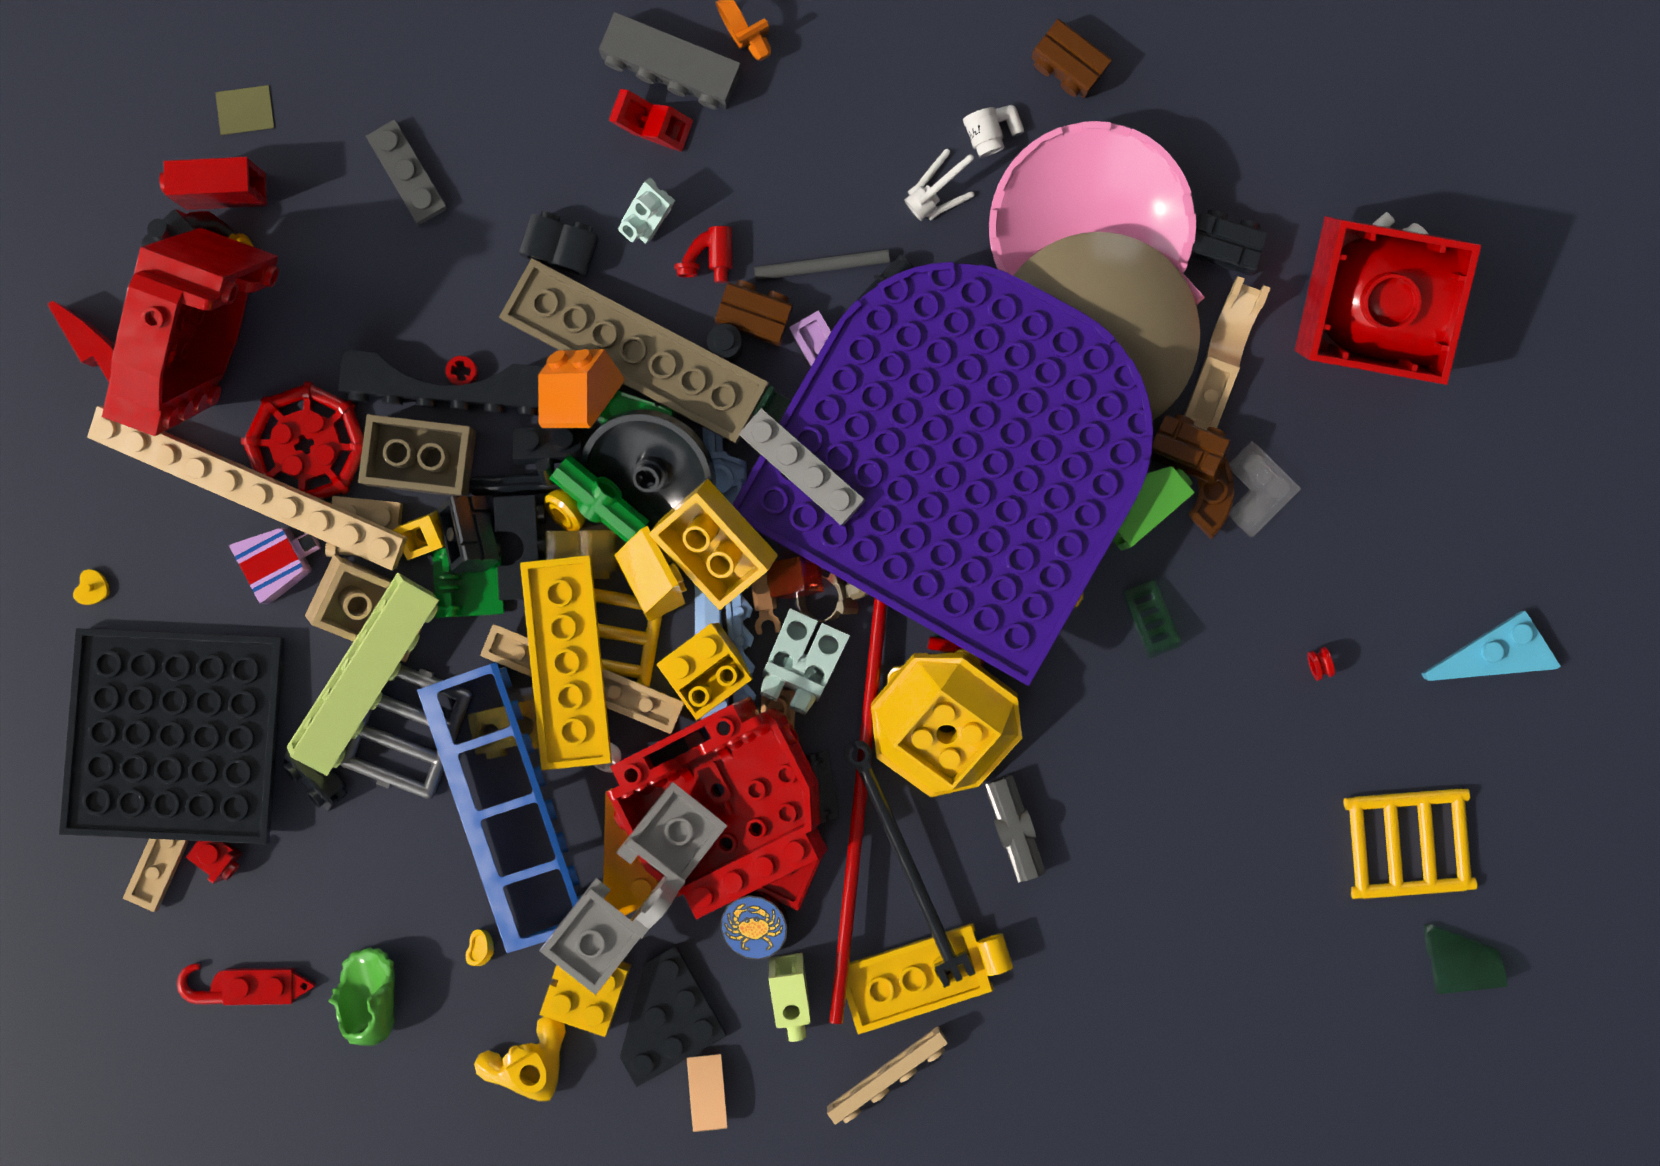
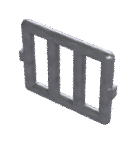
M401 665L396 678L420 687H426L443 681L433 677L435 674L425 669L416 671ZM453 686L438 692L441 695L456 700L450 718H445L454 743L472 698L469 690L459 686ZM382 695L377 707L429 726L423 709ZM369 709L363 719L364 726L356 739L351 738L344 749L346 750L345 757L340 765L376 779V784L388 789L394 786L426 799L434 797L444 772L438 751L367 725L372 710ZM361 739L370 740L432 764L425 783L355 757Z

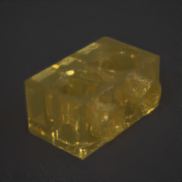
M534 699L520 702L518 704L522 716L529 717L534 724V729L529 735L533 748H539ZM504 706L467 715L472 739L484 736V730L489 724L497 726L499 730L510 726ZM509 736L498 740L496 743H488L477 747L475 752L476 755L486 753L487 759L507 755L506 748L518 745L515 737Z

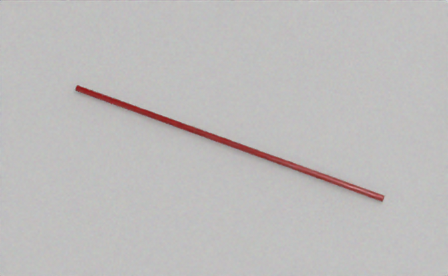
M874 598L859 740L866 742L870 746L871 751L874 736L871 702L878 695L887 605ZM858 748L857 761H861L865 757V752ZM857 768L829 1023L843 1024L867 802V790Z

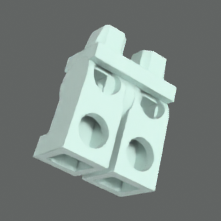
M789 609L763 670L762 677L764 679L760 695L777 701L783 686L791 689L796 693L789 707L806 715L814 701L818 702L850 635L822 623L806 655L804 651L818 621Z

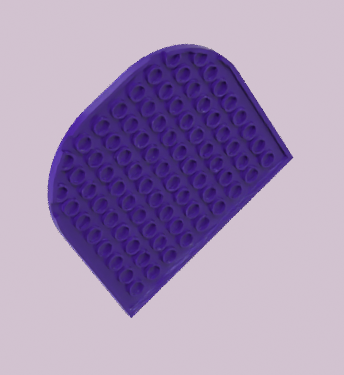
M943 262L914 267L878 283L877 287L849 307L831 331L779 422L786 431L866 501L842 527L766 458L760 455L732 505L755 530L1030 686L1143 486L1149 467L1153 437L1152 412L1148 394L1134 362L1113 335L1092 318L1007 272L985 265L977 266Z

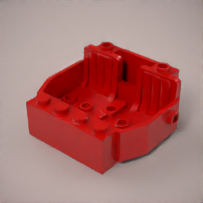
M203 228L140 247L135 272L128 286L111 360V377L101 417L157 436L216 405L221 395V387L218 384L224 376L237 344L249 293H255L263 288L275 285L279 275V268L276 267L278 256Z
M751 696L735 702L610 766L619 786L606 793L615 809V821L620 829L626 831L628 837L671 782H674L727 825L685 879V884L676 895L679 897L684 894L696 919L818 860L828 851L817 828L821 823L819 782L799 744L797 733L788 722L786 716L775 708L759 714ZM725 721L730 725V732L728 734L720 732V722ZM704 727L711 737L707 741L700 730ZM683 738L685 739L690 749L689 751L654 768L649 758L651 754ZM716 783L724 787L723 795L715 793L714 786ZM754 822L761 824L763 828L761 834H757L752 830ZM724 837L731 839L733 843L731 849L723 846L722 840ZM638 855L645 871L660 882L664 875Z

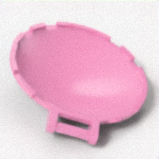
M1089 121L1056 128L1033 141L1019 153L1005 171L994 194L989 219L991 251L998 270L1014 276L1030 257L1057 240L1080 233L1110 232L1138 239L1158 250L1179 270L1192 292L1196 305L1205 298L1184 275L1193 244L1195 243L1196 215L1190 187L1183 172L1171 155L1147 135L1135 129L1111 122Z

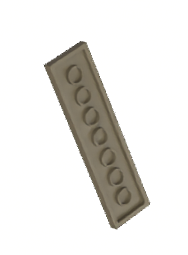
M532 258L499 316L502 321L557 350L605 349L625 378L623 385L674 410V412L736 445L741 439V436L738 434L752 419L770 386L769 382Z

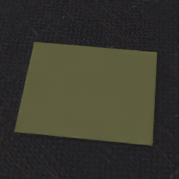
M269 85L215 92L221 135L274 128Z

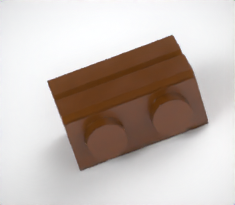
M1059 18L1037 44L1031 56V59L1035 61L1033 63L1034 67L1040 73L1048 77L1051 74L1061 81L1060 86L1066 93L1073 97L1080 95L1082 98H1086L1112 62L1110 57Z
M737 280L736 284L728 282L715 317L716 325L730 324L741 334L780 347L793 311V304L787 303L789 298L774 291H769L768 296L756 292L755 285L743 280Z
M1176 414L1174 418L1166 415L1152 443L1150 459L1169 467L1172 466L1176 470L1180 468L1186 474L1214 484L1228 455L1231 440L1227 439L1226 433L1220 429L1208 427L1205 430L1194 426L1195 422L1187 416Z

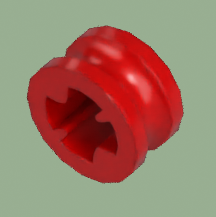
M466 356L453 357L447 363L445 370L446 377L454 385L474 383L478 379L479 374L477 365ZM464 363V366L471 369L469 376L465 375L467 379L460 381V377L454 374L455 367L459 369L458 364Z
M1326 647L1320 648L1318 653L1314 651L1307 653L1309 667L1316 681L1322 680L1323 675L1328 677L1335 675L1333 660Z

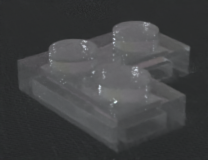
M1251 441L1229 463L1231 471L1250 489L1231 509L1229 516L1250 537H1254L1301 488L1254 441Z

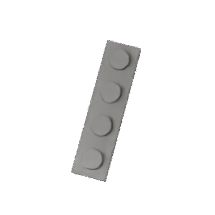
M762 408L738 434L842 527L866 501Z

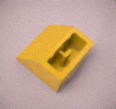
M646 526L640 529L614 556L648 622H651L684 605L685 601L682 593L687 591L676 564L668 565L671 562L670 557L649 535L650 530Z
M719 623L709 624L656 664L696 721L753 680L738 648Z

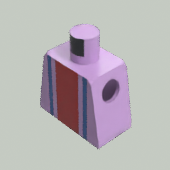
M278 528L229 545L258 602L262 604L272 603L311 573L312 569L306 556L321 549L316 537L305 533L295 538L292 531L287 528Z

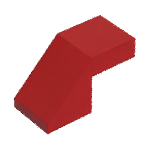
M620 89L608 120L635 136L681 152L693 123L691 118L671 106L652 104L626 89Z

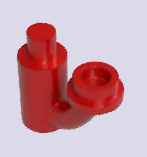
M712 226L708 228V231L701 233L688 248L682 262L674 264L677 277H696L700 265L695 263V260L706 247H709V269L714 270V282L727 283L728 270L733 269L732 227Z

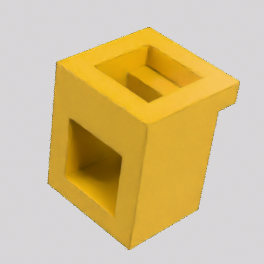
M437 510L394 528L395 532L408 537L403 550L407 561L445 546Z

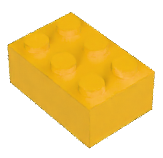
M709 479L705 480L664 515L649 532L653 540L718 610H721L764 575L778 556Z

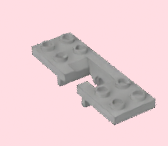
M671 782L616 852L629 864L639 855L664 875L631 919L627 918L604 899L611 889L596 878L539 951L596 995L640 938L642 939L647 931L664 915L678 891L685 884V879L727 825L674 782Z

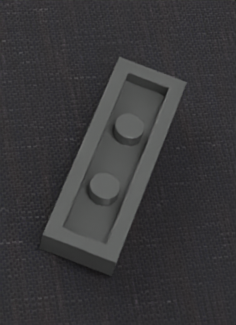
M395 119L366 135L368 142L419 226L448 209Z

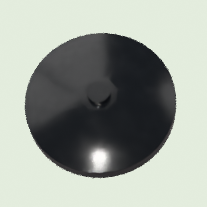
M631 410L611 417L592 434L585 445L580 464L597 478H608L619 487L622 494L621 498L649 520L646 526H648L650 531L664 515L705 480L709 479L716 487L714 464L708 449L700 437L680 420L654 410Z

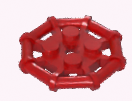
M305 381L302 386L270 397L265 395L261 398V405L245 438H241V445L245 447L252 470L276 479L282 473H286L299 480L298 490L321 500L341 493L347 494L350 491L349 486L361 463L364 439L354 411L356 405L350 400L346 401L314 386V383L311 381ZM304 400L303 410L284 415L279 409L282 406ZM314 401L336 412L328 419L313 411ZM271 414H273L278 422L271 431L270 439H260ZM342 420L345 423L351 441L350 444L342 443L336 425ZM302 437L314 441V445L310 447L311 453L305 454L303 450H298V444L301 443L300 439ZM259 447L270 448L275 467L269 472ZM343 451L350 452L340 475H338L334 471L338 456H341ZM327 475L332 481L331 483L308 490L309 481Z

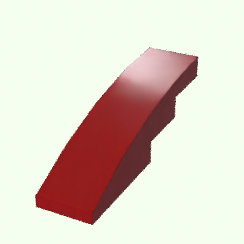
M55 301L49 302L47 304L80 362L91 367L99 365L109 382L115 344L94 325L68 307Z

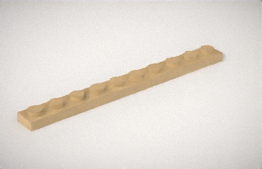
M104 405L96 407L87 438L387 569L394 570L398 567L408 538L407 536L167 432L153 436L103 418L101 416Z

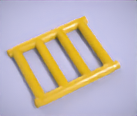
M594 588L595 601L598 603L642 610L635 595ZM662 616L647 622L646 632L598 623L600 638L643 645L640 665L602 659V668L620 676L637 678V683L650 688Z
M1446 789L1344 798L1345 810H1349L1354 862L1355 886L1351 887L1352 899L1446 893L1477 889L1476 878L1471 877L1465 801L1470 800L1469 789ZM1451 803L1457 878L1437 879L1431 804ZM1417 806L1423 870V880L1403 882L1397 807ZM1383 808L1389 883L1369 885L1363 810Z

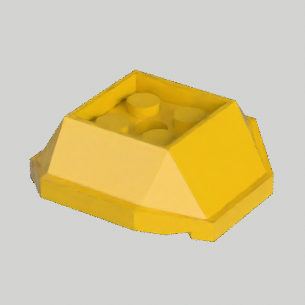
M913 653L871 702L876 758L929 797L979 787L1022 739L1017 693L964 653L929 655L928 653ZM943 725H951L955 728L948 733L939 730Z

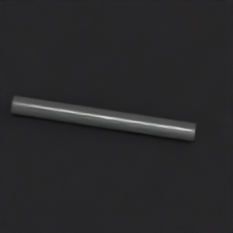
M886 249L754 267L756 280L890 263L889 251Z

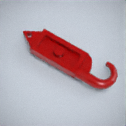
M199 963L190 964L183 968L177 979V988L181 997L193 1004H293L295 998L316 986L314 982L296 973L295 968H235L219 971L212 980L210 991H195L189 987L187 981L189 974L201 968ZM303 983L307 984V988L303 987Z

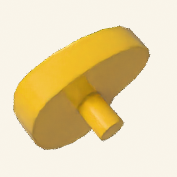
M84 570L80 575L79 586L74 589L73 597L78 603L83 605L100 603L109 596L108 582L97 570Z
M476 929L470 936V946L465 956L469 965L482 966L491 959L494 953L492 937L486 930Z

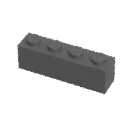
M614 12L599 47L601 57L605 60L604 64L620 72L624 68L633 71L638 79L646 83L654 84L655 81L667 85V90L681 97H686V94L699 98L698 102L714 110H717L718 106L727 110L742 74L741 64L737 61Z

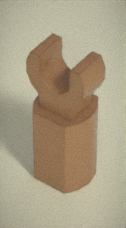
M763 575L751 584L754 611H759V618L755 623V630L758 635L762 634V624L766 620H771L774 623L776 633L781 630V622L774 615L773 610L778 608L774 575Z

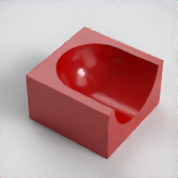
M1325 216L1294 351L1311 361L1447 385L1481 245L1457 239Z

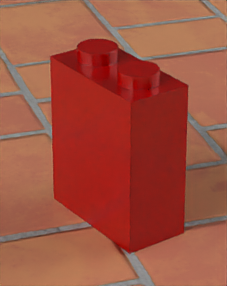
M248 157L163 161L164 172H160L159 175L160 188L166 197L186 210L267 206L266 173Z

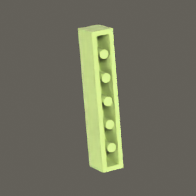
M399 573L396 574L287 745L292 758L326 776L332 768H337L341 764L346 753L345 747L351 738L356 739L364 726L363 719L369 709L374 710L378 706L383 695L381 690L388 680L392 681L397 676L401 668V663L399 662L406 651L411 652L416 646L420 637L418 632L425 622L429 623L434 618L438 610V605L436 604L439 600L433 592Z

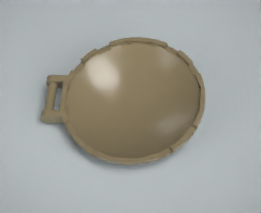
M1110 232L1080 233L1057 240L1042 248L1030 257L1014 274L1015 277L1084 313L1113 335L1129 358L1132 359L1143 380L1149 398L1152 421L1163 414L1180 396L1192 375L1198 356L1200 344L1199 316L1194 297L1187 282L1171 261L1158 250L1138 239Z

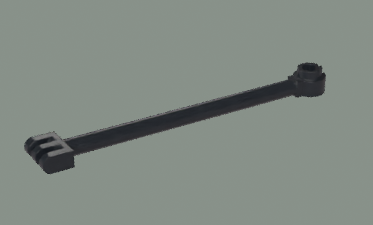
M855 740L857 748L865 752L864 759L856 761L852 758V752L855 749L851 743L846 746L845 759L850 766L857 768L941 954L943 961L934 964L943 987L946 988L950 986V980L945 972L951 970L956 982L963 980L958 966L964 964V969L969 977L976 973L966 951L955 954L870 765L872 758L870 746L864 741Z

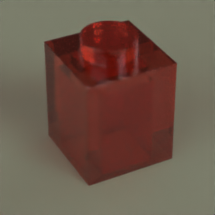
M802 556L773 562L767 571V585L771 598L792 599L824 592L821 567Z

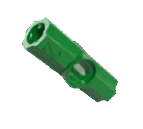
M571 455L565 458L549 478L577 501V508L585 518L596 523L602 522L626 543L649 522L648 519L621 498V491L614 482L605 477L597 478Z

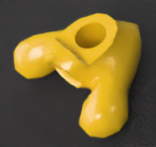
M544 1016L537 1020L536 1033L540 1041L538 1044L514 1045L503 1058L498 1053L490 1050L480 1053L474 1063L476 1074L484 1081L501 1085L529 1099L550 1101L556 1091L559 1079L560 1048L566 1034L565 1024Z

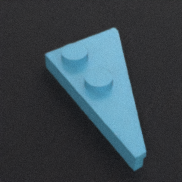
M1520 611L1421 674L1424 679L1434 681L1553 670L1561 666L1527 612Z

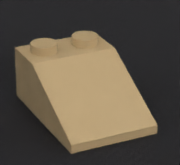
M334 554L305 617L311 625L354 642L392 580ZM406 651L401 661L406 662L410 652Z

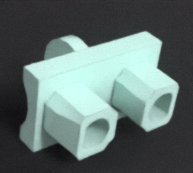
M652 178L647 179L621 220L622 223L618 228L619 232L630 242L640 238L645 244L652 240L664 218L671 211L675 200L666 191L659 190Z

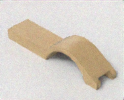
M1239 276L1236 277L1218 317L1204 363L1184 416L1189 417L1195 422L1194 426L1205 430L1208 427L1217 428L1240 369L1241 357L1249 333L1270 291V287L1264 285L1261 290L1244 285L1245 278Z

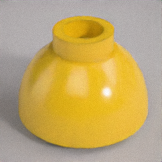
M562 489L552 491L544 497L546 511L559 526L571 532H578L581 529L586 518L578 510L576 500Z

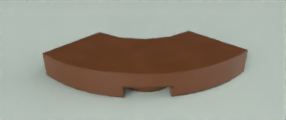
M1225 459L1214 484L1196 478L1199 494L1196 504L1188 513L1190 519L1210 540L1223 528L1233 504L1234 480L1227 459Z

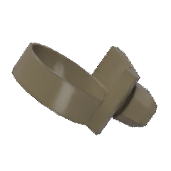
M832 573L830 575H815L805 579L800 585L797 593V606L803 615L818 622H831L838 618L840 614H857L859 610L857 600L866 597L868 594ZM819 577L825 578L835 585L839 594V601L835 611L825 620L815 618L808 611L805 602L808 586Z

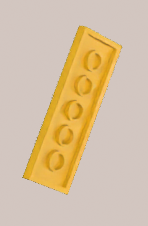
M591 556L522 562L520 567L541 771L612 763Z

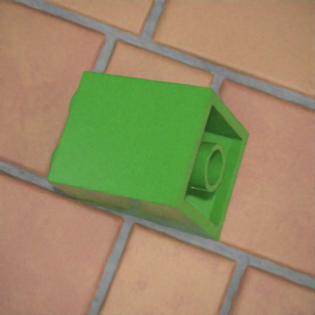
M1172 466L1146 474L1135 503L1113 539V542L1121 551L1134 546L1195 493L1190 487L1193 483L1188 475L1180 468L1175 470Z

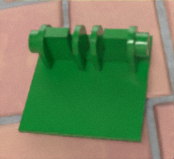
M446 548L432 551L434 595L439 600L436 604L438 605L436 618L504 614V601L499 600L497 566H502L501 555L499 557L500 561L485 572L468 571L465 573H452Z

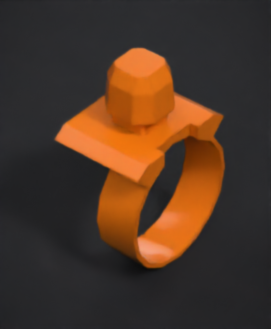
M718 0L715 2L718 12L739 50L750 44L748 49L758 61H762L771 55L770 44L766 37L763 38V36L769 34V24L765 18L748 27L734 0Z

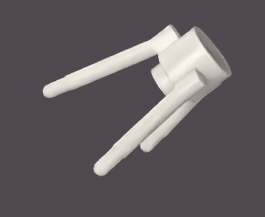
M945 149L920 181L908 191L909 196L904 201L920 221L925 217L932 221L940 213L960 205L975 196L974 192L971 191L936 207V204L940 202L936 193L973 161V155L969 154L931 188L928 185L924 187L949 156L950 150Z

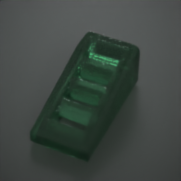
M1155 579L1123 591L1124 598L1148 658L1178 648L1181 640ZM1149 594L1153 595L1154 599L1136 606L1134 600ZM1155 607L1158 608L1159 612L1141 618L1140 613ZM1160 620L1164 623V625L1149 631L1145 628V626ZM1165 633L1168 634V639L1152 644V638Z

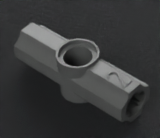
M1013 775L986 783V792L996 817L994 823L1001 844L1007 850L1017 882L1028 881L1046 874L1040 852L1034 840L1036 833L1027 809L1023 807Z

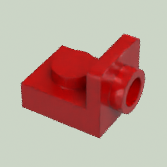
M197 841L186 858L209 875L207 880L214 884L223 879L228 881L240 866L236 861L242 855V852L229 842Z

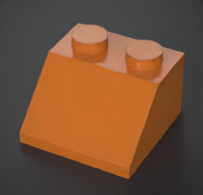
M605 349L558 350L548 357L547 364L538 374L539 424L542 428L592 427L625 381V378Z

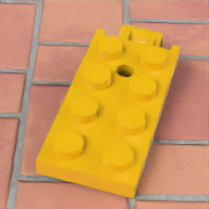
M973 923L946 931L955 954L966 951L976 973L969 977L964 969V964L958 966L963 980L956 982L951 971L947 974L950 986L946 988L943 987L934 964L943 961L932 936L850 962L846 999L858 1035L992 992L994 987L988 976L998 975L1013 969L1003 934L988 936L977 941Z

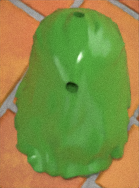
M370 947L362 951L356 950L350 954L349 958L343 961L340 983L337 988L332 989L333 995L328 1001L335 1006L336 1018L339 1022L342 1036L350 1044L372 1046L385 1041L394 1027V962L380 948L373 949Z

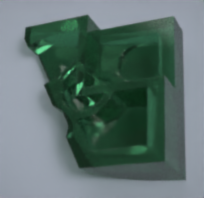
M1430 924L1424 925L1427 956L1431 957L1436 993L1447 994L1508 987L1504 965L1498 949Z

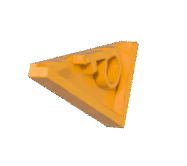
M605 792L603 884L611 890L604 899L622 914L627 915L640 908L659 881L645 871L638 856L629 864L616 853L626 841L628 835L625 830L620 829L614 818L615 809Z

